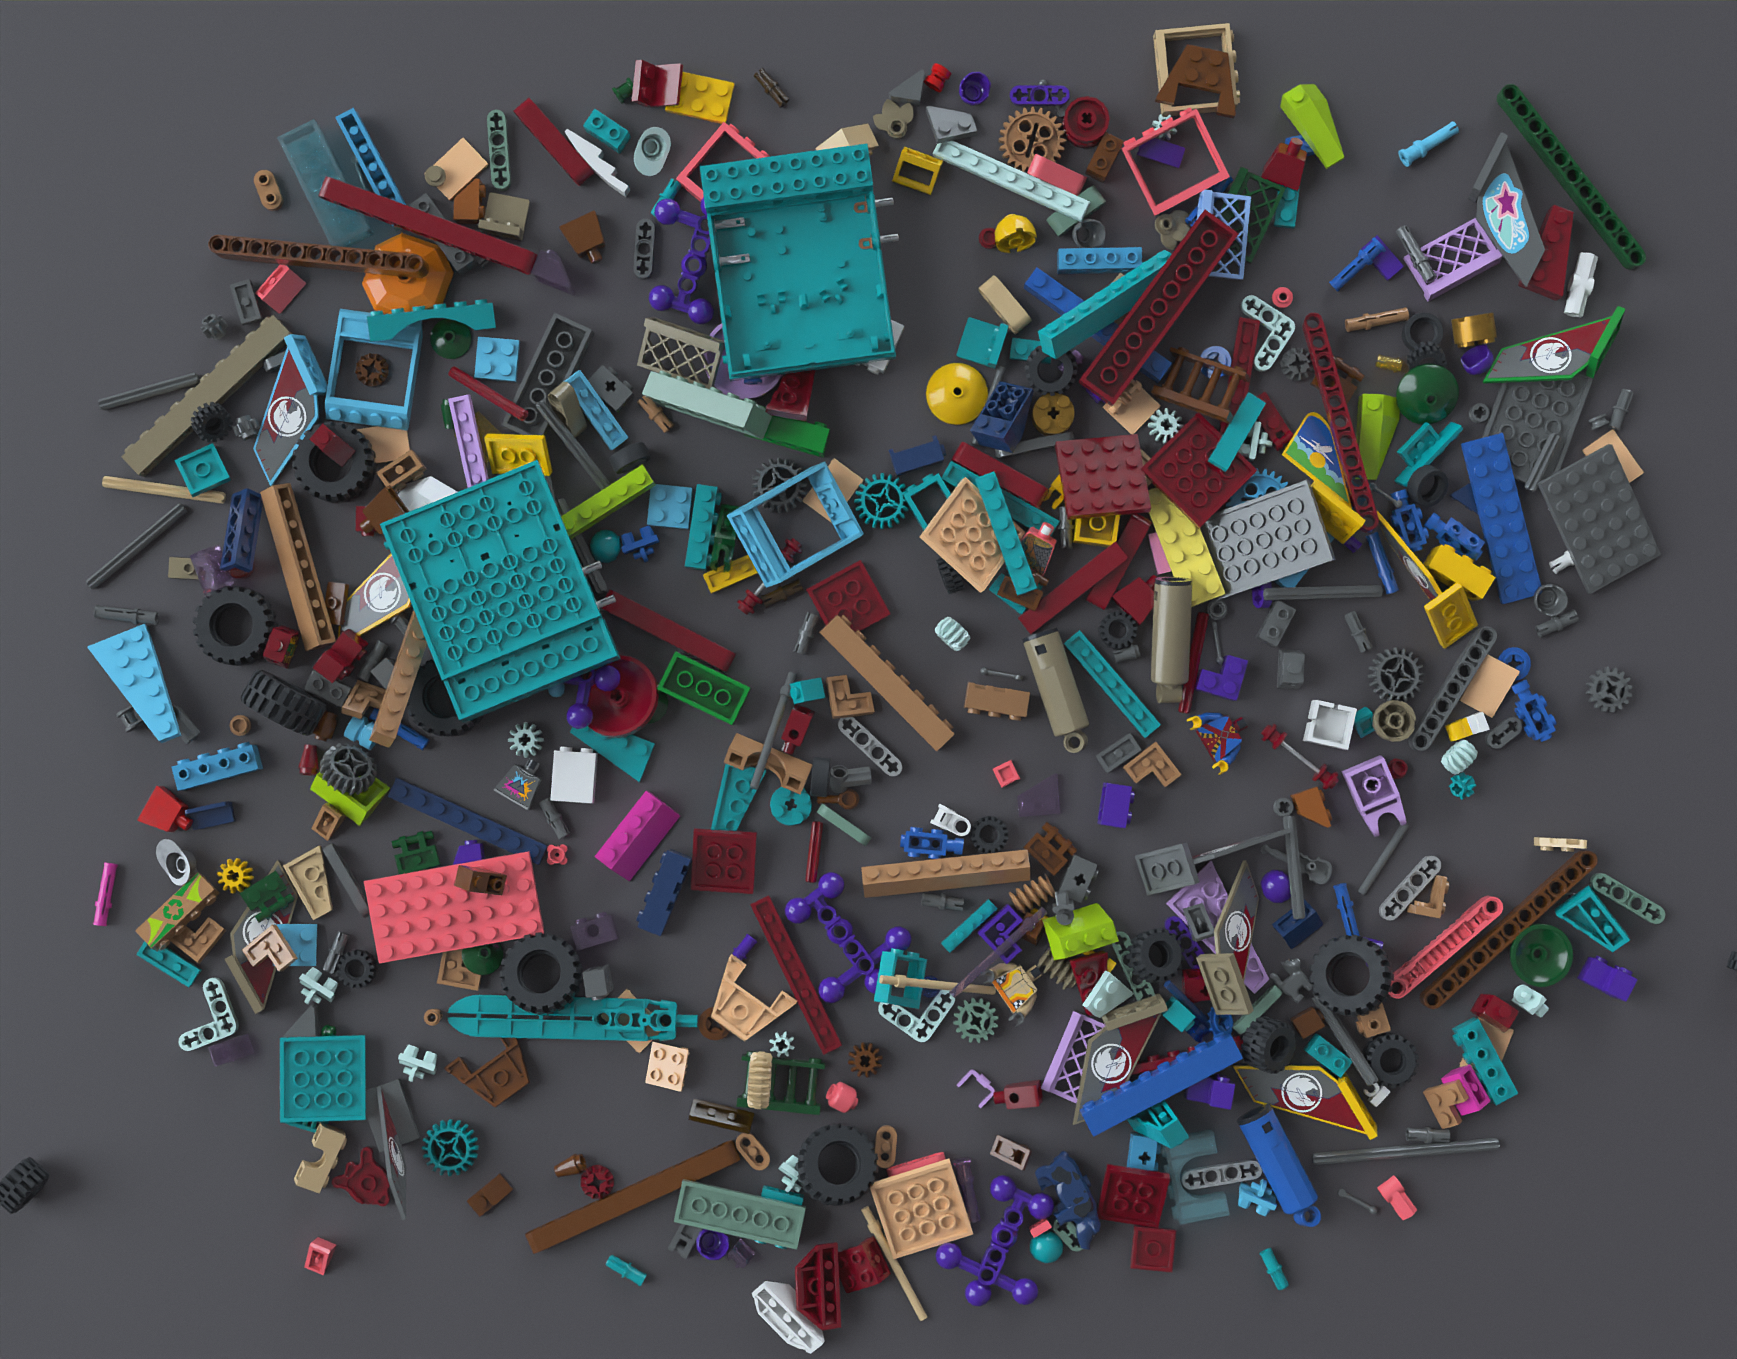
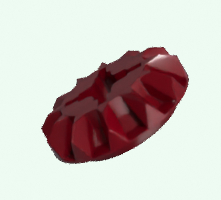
M601 1165L590 1166L581 1176V1188L584 1194L592 1199H602L607 1196L614 1185L612 1173L608 1168ZM595 1175L598 1180H606L600 1184L599 1191L596 1185H589L594 1181Z

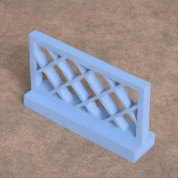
M1203 190L1199 193L1197 219L1206 209L1211 214L1214 212L1216 214L1215 217H1218L1229 227L1237 219L1243 225L1242 231L1235 239L1241 246L1240 252L1234 255L1228 249L1227 253L1232 259L1226 264H1223L1220 260L1218 264L1221 268L1216 272H1211L1209 277L1243 280L1251 196L1212 192V190ZM1214 198H1221L1227 206L1218 211L1214 206ZM1236 200L1245 201L1244 210L1240 214L1232 206ZM1228 207L1236 216L1229 223L1221 215ZM1233 260L1239 266L1238 274H1231L1226 268Z

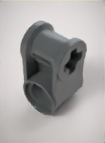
M132 705L116 714L117 718H120L124 723L126 733L139 728L145 723Z

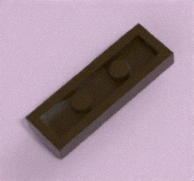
M693 1099L688 1120L750 1134L754 1113Z

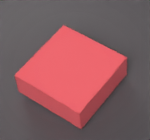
M1011 760L992 769L1001 788L1020 779Z
M1046 1218L1031 1225L1029 1230L1033 1238L1052 1228Z

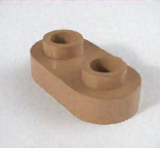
M268 170L258 171L254 176V184L263 206L270 211L279 210L283 205V196L275 176ZM263 177H267L265 183H261ZM274 196V201L268 202V198Z
M890 1125L881 1126L876 1133L875 1154H878L877 1165L881 1168H889L895 1162L897 1132ZM884 1132L890 1133L891 1136L889 1139L883 1138L882 1135ZM883 1153H887L889 1155V1158L887 1160H883L881 1158V1155Z
M741 1133L736 1139V1148L753 1169H765L770 1162L769 1153L754 1134ZM749 1139L750 1145L745 1146L743 1140ZM762 1155L764 1160L758 1162L756 1156Z

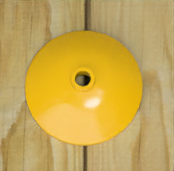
M951 363L939 368L931 376L926 389V399L931 412L939 420L952 425H962L976 419L984 408L988 397V389L983 376L975 368L963 363ZM959 388L961 390V394L955 395L953 392L954 389Z

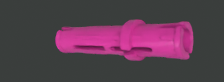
M104 862L98 901H95V906L97 907L93 925L107 926L109 908H112V903L110 902L118 864Z

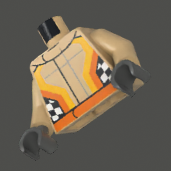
M999 963L991 969L981 972L980 976H987V981L983 982V984L992 982L1010 1010L1015 1013L1009 1017V1021L1016 1018L1018 1023L1015 1027L1021 1025L1024 1022V1018L1032 1010L1037 998V988L1032 983L1042 976L1037 966L1034 965L1025 972L1021 965Z

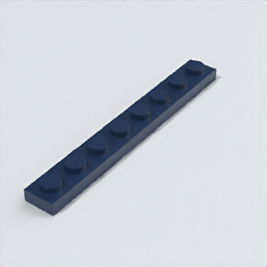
M400 778L395 779L389 792V798L513 854L530 851L531 861L537 865H540L548 845Z

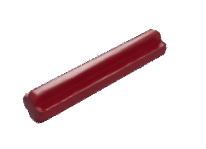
M813 821L811 827L805 878L806 882L816 883L823 830V823Z

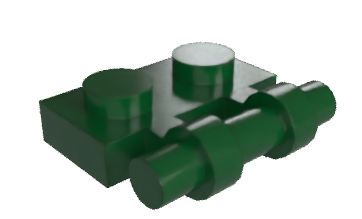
M420 831L416 835L409 837L404 835L400 836L397 840L391 841L393 849L401 847L402 853L394 855L399 874L441 865L436 845H427V840L434 839L433 831ZM419 843L420 849L409 850V845Z
M276 871L239 893L251 911L257 907L260 908L261 912L254 916L258 923L265 919L269 920L273 917L274 913L282 908L283 910L289 907L288 904L295 901L291 893L284 898L281 895V892L286 890L287 887ZM275 897L278 902L267 908L264 903Z

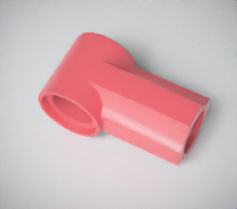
M1394 1175L1377 1187L1384 1199L1392 1205L1402 1220L1410 1218L1417 1211L1404 1192V1187Z

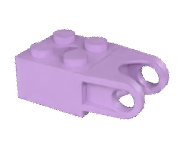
M1379 755L1341 771L1359 813L1375 837L1380 835L1378 819L1384 813H1393L1400 825L1406 824L1400 794L1384 757ZM1370 779L1375 781L1372 788L1366 786Z

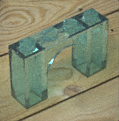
M1209 1129L1188 1133L1189 1138L1173 1149L1162 1144L1160 1148L1161 1156L1166 1158L1167 1165L1163 1166L1164 1173L1170 1174L1171 1186H1168V1193L1170 1199H1174L1175 1204L1174 1207H1171L1173 1218L1177 1219L1181 1225L1230 1215L1226 1194L1223 1191L1193 1195L1185 1191L1180 1182V1173L1187 1161L1194 1157L1218 1153L1214 1132Z

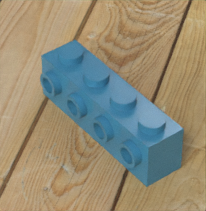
M250 742L238 744V749L231 751L230 747L217 750L218 754L210 756V753L198 755V760L190 761L188 758L177 761L178 765L171 767L177 790L184 791L263 769L257 745H250Z

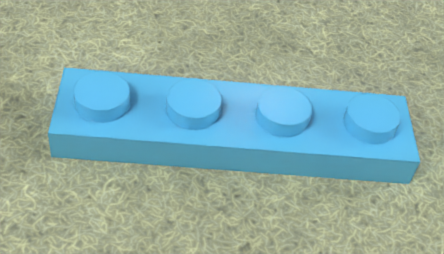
M578 370L563 381L568 382L574 388L581 410L610 450L615 449L628 439L626 433L581 370Z

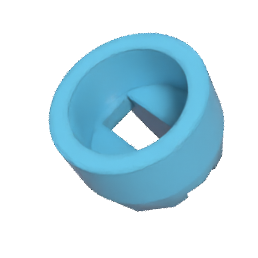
M564 683L548 688L549 694L553 697L562 696L565 689Z

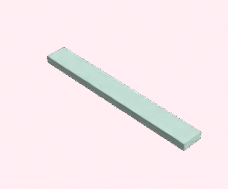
M955 141L939 143L933 152V156L1079 222H1082L1090 206V201Z

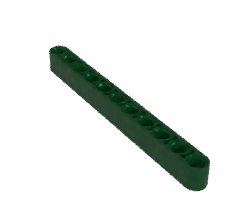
M1514 84L1505 85L1497 94V102L1623 267L1627 270H1634L1641 266L1646 260V254L1521 90ZM1504 92H1509L1512 95V99H1507ZM1517 108L1523 109L1525 116L1519 115ZM1529 125H1535L1537 132L1531 131ZM1542 141H1547L1550 148L1543 147ZM1555 157H1559L1562 160V165H1558L1555 162ZM1567 173L1574 175L1575 181H1570ZM1580 189L1586 191L1587 198L1581 196ZM1597 206L1600 214L1594 213L1592 207ZM1605 222L1612 225V231L1605 227ZM1618 238L1625 242V247H1621L1618 244ZM1631 255L1636 256L1637 263H1633L1631 261Z

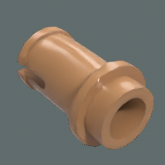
M429 1009L424 1014V1021L431 1026L438 1024L443 1016L442 1014L440 1015L441 1010ZM432 1014L435 1015L436 1019L430 1018Z

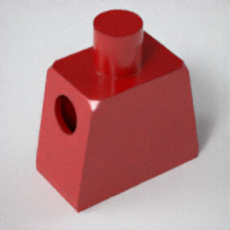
M164 786L155 787L137 819L139 822L167 832H175L178 827L187 831L193 823L192 819L185 816V810L189 808L188 805Z

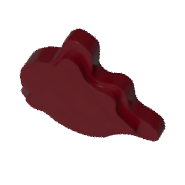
M364 1147L361 1150L360 1164H356L353 1161L348 1162L344 1174L335 1176L332 1179L333 1187L346 1190L360 1204H377L383 1207L389 1204L391 1200L387 1172L375 1161L371 1147Z

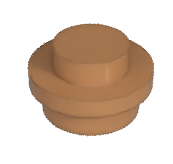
M237 715L230 722V730L237 736H244L251 729V722L246 716Z

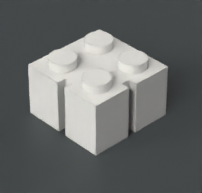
M1312 700L1308 719H1312V721L1306 724L1303 741L1348 750L1357 709L1334 705L1333 703L1320 700Z

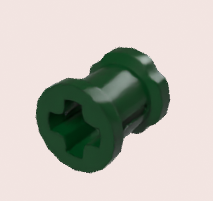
M629 77L619 87L612 88L621 104H624V100L632 96L633 82Z

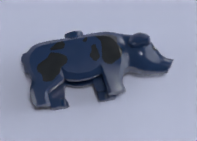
M1062 1151L1052 1160L1050 1165H1044L1036 1169L1035 1175L1042 1191L1050 1185H1055L1057 1196L1061 1201L1054 1206L1053 1215L1060 1226L1065 1222L1074 1221L1080 1247L1090 1250V1243L1101 1227L1096 1203L1089 1190V1187L1092 1185L1087 1175L1082 1176L1076 1162L1069 1157L1066 1151Z

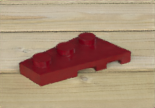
M1104 951L1070 960L1083 1003L1104 971L1108 972V953ZM1084 1007L1087 1015L1094 1016L1090 1011H1088Z

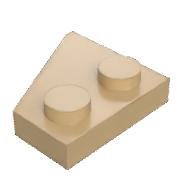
M1534 837V845L1540 846V850L1553 851V847H1561V851L1574 852V848L1587 849V840Z

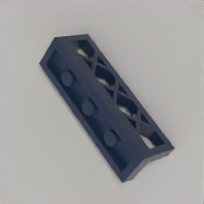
M246 488L232 494L220 570L227 571L237 568L244 572H250L253 569L263 501L261 494Z

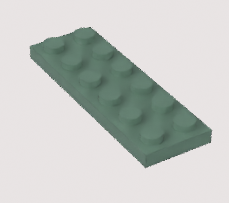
M683 1179L674 1222L797 1250L806 1206Z

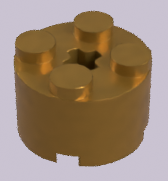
M1494 313L1451 319L1454 343L1457 344L1458 348L1473 346L1474 341H1478V344L1495 342L1497 335Z
M1056 392L1055 396H1050V393H1047L1036 401L1031 418L1033 426L1041 434L1051 436L1066 432L1073 422L1075 412L1073 404L1067 396L1059 395ZM1051 410H1053L1054 413L1058 414L1056 415L1055 419H1052V416L1048 415L1050 414Z

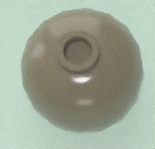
M1390 700L1381 704L1375 710L1372 717V725L1376 734L1390 742L1407 739L1415 729L1416 716L1413 709L1407 703L1398 700Z

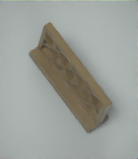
M656 317L645 318L644 326L646 330L637 366L658 373L661 370L671 374V377L674 378L680 376L687 379L689 383L693 384L694 381L701 383L707 389L714 387L722 352L726 350L724 340ZM651 332L657 333L661 342L654 346L650 340ZM675 339L680 348L671 352L667 341ZM663 344L668 355L660 359L655 348ZM689 345L694 346L698 353L692 358L689 357L685 349ZM650 351L656 360L652 364L644 362L646 353ZM682 351L686 361L678 365L673 355ZM708 351L716 353L714 362L711 364L707 363L703 355ZM700 357L705 367L696 371L692 361ZM670 358L675 367L669 371L662 364V361ZM686 364L689 365L693 373L688 377L684 376L680 369ZM707 370L710 376L708 384L703 383L698 375Z

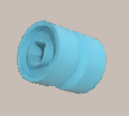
M364 716L362 719L352 717L345 729L344 737L353 742L358 740L360 746L371 750L376 744L369 740L375 722L368 723V718Z

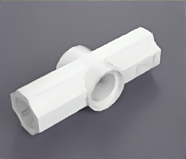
M1579 253L1575 271L1568 283L1567 290L1569 294L1564 313L1568 316L1580 318L1583 316L1587 298L1594 286L1593 275L1598 256H1595V254Z

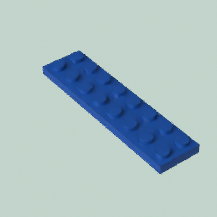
M1498 433L1461 443L1493 575L1496 577L1495 583L1500 603L1506 604L1532 597L1541 586L1504 435L1503 433Z

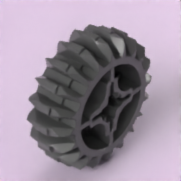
M780 457L777 458V464H774L771 458L769 459L770 466L768 467L763 462L764 470L756 469L760 476L753 475L752 477L753 480L758 481V483L751 484L752 488H758V490L753 492V496H761L773 489L777 482L775 476L778 477L781 483L791 479L780 477L777 469L786 470L793 476H796L802 472V468L794 470L797 465L796 462L788 466L789 459L787 458L784 464H781ZM772 472L773 481L762 488L764 478L768 473ZM797 482L795 493L791 498L787 500L785 490L783 495L781 493L778 494L781 502L768 500L763 503L762 508L766 509L768 505H771L769 511L773 513L774 508L778 507L777 511L779 514L782 513L781 507H785L786 512H790L788 507L790 504L796 509L797 505L794 501L797 500L802 503L803 500L799 497V494L806 495V491L801 490V488L807 487V483Z
M1394 647L1392 654L1389 649H1385V656L1382 653H1378L1379 660L1372 659V663L1376 666L1368 667V670L1374 671L1373 674L1367 675V678L1374 679V682H1370L1369 686L1376 685L1377 688L1373 690L1374 694L1381 691L1379 699H1383L1387 695L1386 702L1393 698L1400 701V697L1403 702H1407V695L1410 698H1414L1413 691L1420 692V688L1416 685L1424 684V681L1419 680V677L1425 676V673H1419L1418 669L1423 668V665L1416 666L1415 663L1419 661V658L1411 659L1413 652H1409L1405 656L1406 649L1404 648L1398 653L1397 647ZM1392 658L1397 659L1392 669L1382 668L1388 660ZM1403 661L1409 666L1411 675L1404 672ZM1397 671H1398V672H1399L1398 674H1400V677H1403V678H1399V679H1395V680H1394V679H1393L1394 677H1392V674H1389V673H1393V672H1397ZM1381 676L1388 679L1389 690L1383 685ZM1400 682L1410 683L1404 691L1395 693V689L1398 688Z
M346 742L342 746L338 743L335 747L329 748L323 755L320 762V773L323 774L322 780L328 781L327 786H333L334 791L341 790L342 795L345 792H348L350 796L354 792L359 795L362 791L366 792L375 781L377 776V765L374 764L375 758L369 757L370 752H364L363 747L359 749L356 748L355 744L349 746Z

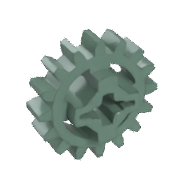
M974 997L971 998V1003L963 1000L965 1006L958 1005L957 1008L960 1012L954 1013L958 1020L953 1021V1024L959 1025L956 1032L962 1031L961 1038L964 1039L968 1036L970 1043L973 1041V1038H976L978 1043H980V1038L982 1037L987 1041L988 1033L991 1035L995 1034L992 1027H998V1024L994 1023L998 1016L992 1014L996 1011L995 1007L989 1009L990 1002L988 1001L983 1004V998L981 997L978 1002H975ZM973 1006L982 1007L985 1010L981 1012L973 1009ZM967 1011V1020L962 1023V1016ZM971 1012L976 1017H981L979 1019L981 1028L975 1023H970L972 1021ZM990 1017L989 1025L985 1029L984 1022ZM969 1029H975V1030H977L979 1033H978V1034H973V1033L968 1032L967 1030H969Z

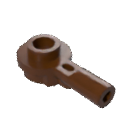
M847 789L839 795L818 796L817 802L818 804L839 803L844 809H853L859 803V795L855 790Z

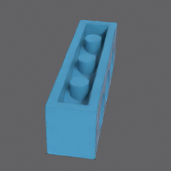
M1142 247L1058 249L1057 274L1128 273L1142 264Z

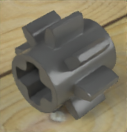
M210 314L202 320L203 326L200 329L207 339L212 337L214 340H218L226 334L225 328L228 325L221 315L216 317L215 314Z
M245 415L235 420L237 425L232 428L236 436H242L243 440H249L258 435L256 430L260 429V425L257 419H251L250 415Z

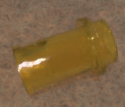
M1378 354L1377 360L1385 361V363L1376 362L1375 367L1392 370L1393 373L1401 371L1403 360L1399 359V357L1392 358Z

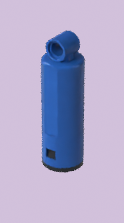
M1264 1104L1240 1116L1237 1119V1123L1284 1213L1288 1215L1293 1214L1294 1221L1300 1226L1314 1227L1319 1224L1321 1220L1320 1211L1315 1206H1312L1317 1201L1318 1195L1272 1106ZM1306 1211L1309 1212V1219L1307 1221L1305 1220Z

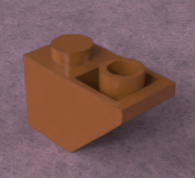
M475 178L454 198L453 219L456 223L479 224V220L485 217V206L482 205V198L486 197V186L483 185L480 179Z
M1311 787L1290 795L1297 815L1322 827H1331L1330 821H1332V816L1328 809L1325 810L1323 804L1325 797L1321 789L1318 790V787Z

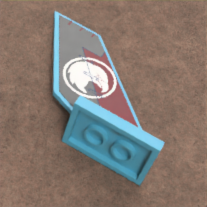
M290 334L284 337L287 349L253 448L270 486H273L293 457V451L298 449L299 445L296 443L299 438L303 440L305 437L303 433L307 430L311 431L319 419L318 395L324 396L327 392L328 384L304 335Z

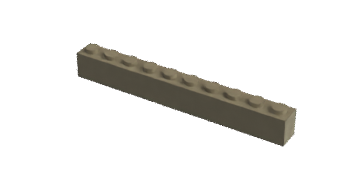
M274 315L266 317L256 331H251L241 345H236L226 359L220 360L215 365L216 369L211 373L205 374L200 379L201 383L195 388H190L185 393V398L180 402H175L170 407V412L165 416H160L155 421L154 427L144 431L140 435L139 441L129 445L124 450L125 454L121 457L138 475L145 477L194 431L191 423H193L191 417H195L193 415L194 411H199L197 407L201 406L203 408L204 403L210 406V402L222 405L263 366V361L273 357L286 345L284 337L292 333Z

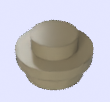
M431 166L425 172V179L429 185L438 187L445 182L446 174L441 167Z

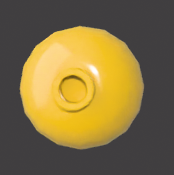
M1007 215L998 223L995 229L997 249L1004 253H1010L1009 249L1018 248L1017 252L1023 251L1031 247L1035 243V237L1037 238L1033 224L1026 217L1020 215Z

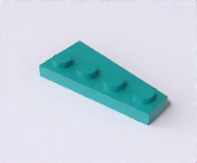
M588 726L583 729L572 727L570 733L635 780L641 781L655 743L635 735L622 738L605 737L596 733Z

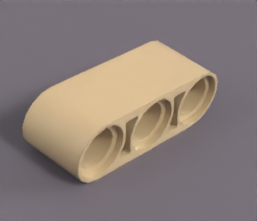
M995 275L978 288L983 298L1003 322L1009 325V329L1014 334H1017L1032 321L1027 312Z

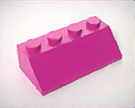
M645 791L595 855V858L618 875L630 881L676 823L680 815L650 791Z

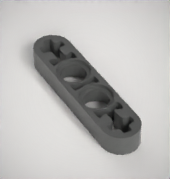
M1071 431L1019 442L1013 453L995 449L996 458L1003 459L1054 448L1056 441L1075 440L1074 433Z
M331 843L323 848V851L357 910L365 918L370 915L367 897L334 843Z

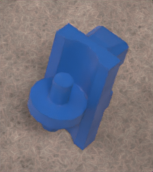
M650 526L639 529L643 539L636 542L632 532L621 535L623 544L621 549L623 553L628 554L640 549L633 556L634 559L642 557L644 562L649 561L647 555L654 553L653 547L645 549V547L660 542Z

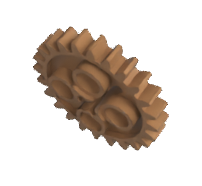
M1024 107L1023 114L1016 110V118L1009 115L1008 120L1010 123L1004 122L1003 127L1006 130H1000L999 133L1004 137L998 140L999 143L1004 144L1000 146L999 151H1006L1002 158L1009 157L1007 165L1014 163L1015 169L1021 167V171L1025 172L1032 163L1035 150H1042L1045 154L1043 157L1055 162L1054 158L1060 160L1061 155L1058 152H1064V147L1060 145L1065 144L1066 139L1060 138L1065 134V131H1059L1062 124H1055L1057 117L1055 116L1050 119V111L1044 115L1042 114V108L1037 113L1034 107L1031 108L1030 112H1027V109ZM1026 124L1031 130L1022 132L1019 127ZM1038 124V129L1034 140L1035 142L1033 143L1030 157L1026 158V152L1029 146V140L1031 139L1034 125ZM1042 130H1047L1050 133V136L1048 138H1043L1040 136L1039 132ZM1016 144H1021L1024 146L1025 150L1022 152H1017L1014 149V146Z

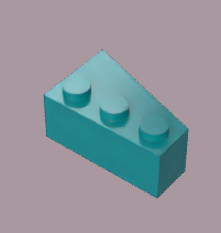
M1589 885L1554 909L1558 917L1569 922L1573 927L1581 930L1611 952H1614L1630 941L1625 930Z
M1165 1100L1127 1119L1134 1131L1171 1149L1181 1145L1189 1138Z

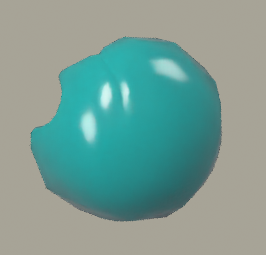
M607 529L595 533L590 542V551L593 558L605 564L616 560L621 551L620 537L614 531Z
M1045 1231L1035 1238L1032 1237L1030 1252L1033 1258L1038 1261L1052 1263L1057 1261L1062 1255L1063 1242L1056 1233Z

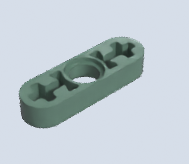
M822 804L818 809V814L864 846H867L871 840L869 835L826 805Z
M1275 984L1272 985L1252 1005L1254 1011L1249 1015H1242L1233 1024L1232 1028L1239 1035L1243 1034L1247 1027H1250V1023L1256 1021V1018L1260 1017L1281 996L1282 991Z

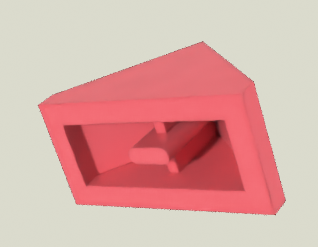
M317 1237L309 1245L304 1268L324 1276L337 1245Z

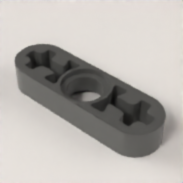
M649 219L640 220L636 226L633 270L636 277L641 280L649 279L653 273L656 229L654 223ZM645 224L652 228L647 231V238H651V241L644 239V232L640 230ZM642 244L650 246V252L646 255L639 253V247ZM638 258L644 259L645 266L649 269L645 271L644 275H641V272L638 271V268L642 267V260H638Z

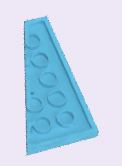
M146 624L88 646V649L159 742L164 743L181 736L150 631Z

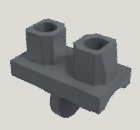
M1067 890L1056 891V903H1052L1053 913H1056V919L1059 924L1068 925L1074 919L1072 911L1074 910L1073 900L1069 901Z

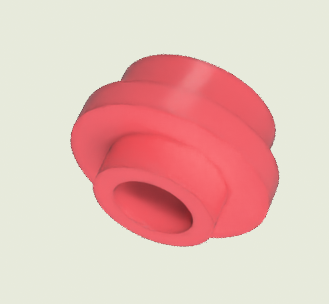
M1280 287L1273 292L1272 301L1275 306L1286 308L1292 303L1293 294L1288 288ZM1284 294L1286 300H1280L1279 295Z

